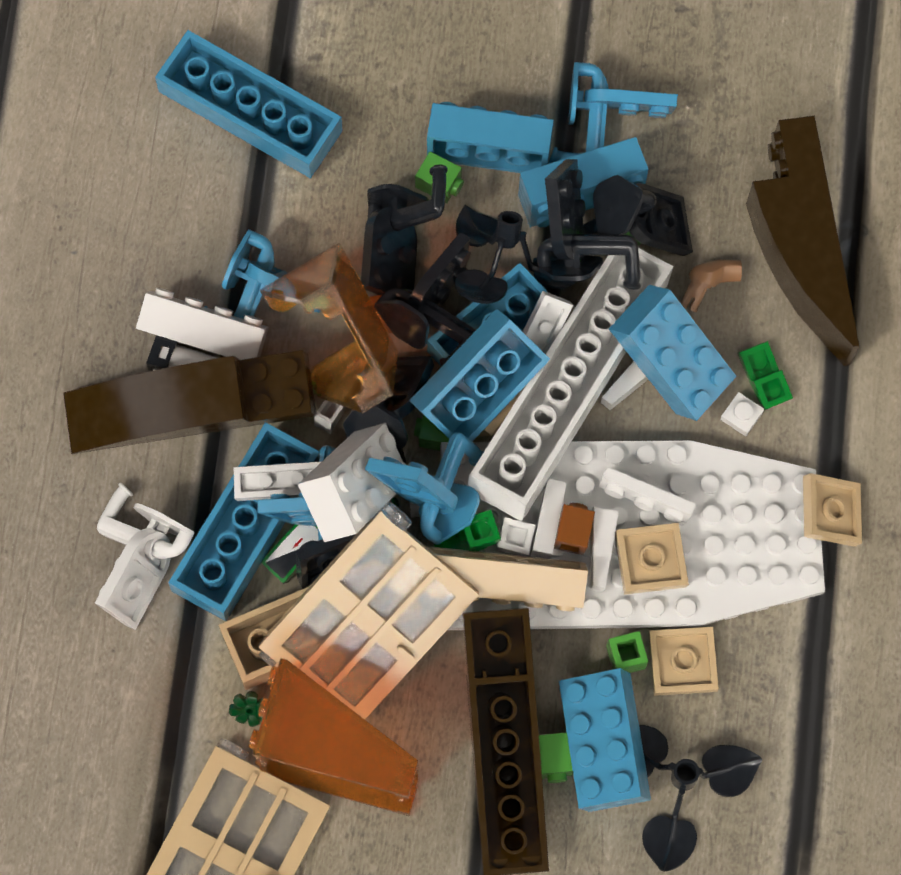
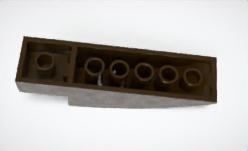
M815 115L778 120L776 130L771 133L772 142L768 144L770 162H775L776 171L773 172V179L752 182L746 202L747 210L765 260L794 310L844 366H848L851 364L859 348V341Z
M303 350L243 360L236 356L205 360L113 379L63 393L71 454L262 425L265 422L269 424L317 416L309 357Z
M529 608L463 612L467 667L466 681L483 875L548 872L549 860Z

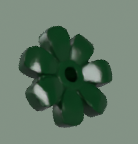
M254 691L247 692L246 696L240 693L234 696V704L229 706V714L236 716L235 721L244 724L248 720L250 727L258 726L260 721H268L270 711L267 710L269 708L267 698L258 699V694Z

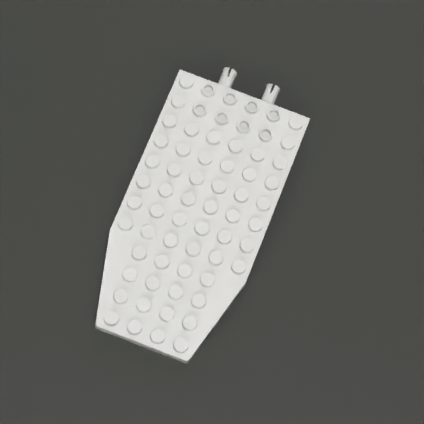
M691 440L571 441L549 479L567 483L563 505L580 503L586 505L588 510H592L595 506L619 511L616 530L675 523L666 519L663 516L664 514L654 509L651 511L643 510L635 506L634 501L625 497L618 499L606 494L605 489L599 487L607 467L696 503L693 514L688 522L682 521L679 523L689 585L686 588L624 595L614 537L606 588L603 592L590 590V534L588 548L584 555L553 549V554L550 558L586 563L588 576L583 608L575 607L574 611H562L557 609L556 605L543 604L542 608H532L525 606L524 602L511 601V604L502 605L492 602V599L479 598L478 601H473L464 612L527 607L529 608L530 629L701 627L719 620H727L753 611L757 612L772 606L788 604L821 595L825 592L821 540L804 537L803 476L810 473L816 474V469ZM441 442V460L448 442ZM490 442L473 443L484 452ZM465 454L453 483L467 486L469 475L475 466L469 463V457ZM545 485L522 522L537 525ZM481 499L475 513L478 514L492 510L499 534L504 517L518 520ZM410 502V517H420V506ZM497 542L496 544L490 546V547H487V548H485V549L479 551V552H488V553H497V554L513 555V554H509V553L497 551L496 549H497L498 542ZM531 543V547H530V551H529L528 557H531V556H530V552H531V548H532V543ZM447 594V597L443 598V605L447 606L455 595ZM462 614L448 630H464Z

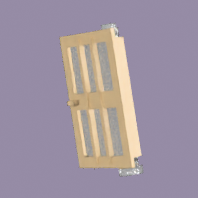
M387 502L354 536L269 630L258 646L262 650L259 655L267 664L274 667L278 663L356 729L479 596V592L407 531L412 524L411 520L391 502Z
M220 738L146 875H295L329 811L330 805L246 762L245 760L249 754L248 751L226 739Z

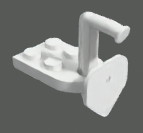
M120 482L118 484L119 487L112 495L98 521L97 530L103 536L126 546L120 557L116 560L105 585L101 588L95 604L125 626L136 630L167 572L171 557L178 556L185 551L195 532L166 515L139 503H136L133 508L150 521L146 529L139 530L115 520L127 498L133 496V493ZM167 532L177 536L173 544L170 543L169 538L165 535Z

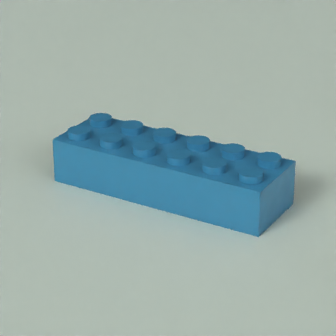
M189 30L184 34L155 76L158 92L310 179L343 131L342 117Z
M265 422L238 467L319 462L320 451ZM233 475L168 582L171 591L218 618L227 621L285 522L257 513L258 500L236 501L234 497Z

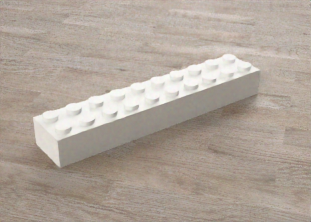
M638 248L640 264L639 283L641 288L631 290L623 286V281L626 279L625 255L607 256L547 351L546 355L550 360L525 386L469 475L467 486L474 488L481 500L520 521H523L626 353L609 328L649 284L666 288L669 283L673 266Z

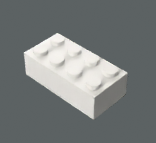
M386 423L353 432L298 483L324 542L357 534L397 494L365 470L369 458L383 460L384 457H391L406 465L401 459L396 448L395 439L389 432Z

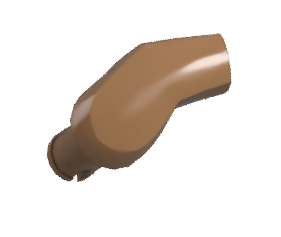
M713 260L696 265L688 274L691 282L680 301L682 306L687 309L693 298L689 310L697 313L698 307L708 288L711 289L723 282L741 281V260Z

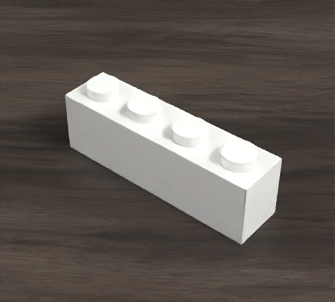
M156 288L155 292L149 291L145 294L136 329L226 357L236 356L243 360L261 356L269 328L262 325V319L250 315H245L244 319L232 316V310L220 306H215L214 310L203 307V301L191 297H185V301L174 298V292L162 288Z

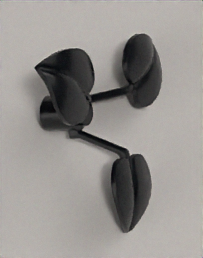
M464 205L456 221V235L462 232L470 237V246L482 247L487 243L491 245L496 242L498 243L489 274L477 269L464 270L458 274L455 280V288L462 297L480 304L495 303L504 298L507 293L508 284L505 280L494 276L503 248H514L519 241L521 242L528 269L534 272L533 277L542 286L551 289H565L577 281H555L538 271L537 257L533 259V262L531 260L526 242L527 233L521 231L523 218L520 214L513 211H504L498 215V220L472 210L467 205ZM551 256V261L558 259L557 257Z
M639 725L647 777L652 774L654 768L660 771L671 770L672 784L679 789L672 819L662 815L656 816L646 824L642 834V842L646 853L660 871L668 872L680 867L688 860L697 842V833L694 825L686 820H678L685 791L692 789L698 778L701 777L703 779L709 778L710 788L720 796L736 797L741 795L752 783L762 758L756 753L739 746L717 745L707 750L702 757V766L706 772H703V769L699 768L697 763L691 759H682L676 764L673 762L670 764H660L668 755L669 748L666 737L656 728Z

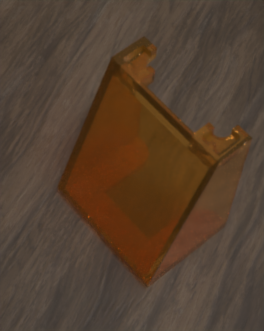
M340 243L260 289L267 305L275 311L285 312L300 304L306 314L312 313L314 309H319L328 320L342 314L355 338L353 342L312 367V385L319 398L364 413L393 395L398 349Z
M280 658L278 667L272 666L269 674V698L263 697L258 712V717H262L260 729L253 730L249 742V749L253 750L252 755L256 757L255 765L260 766L259 771L267 772L289 784L410 816L419 784L418 760L290 661Z

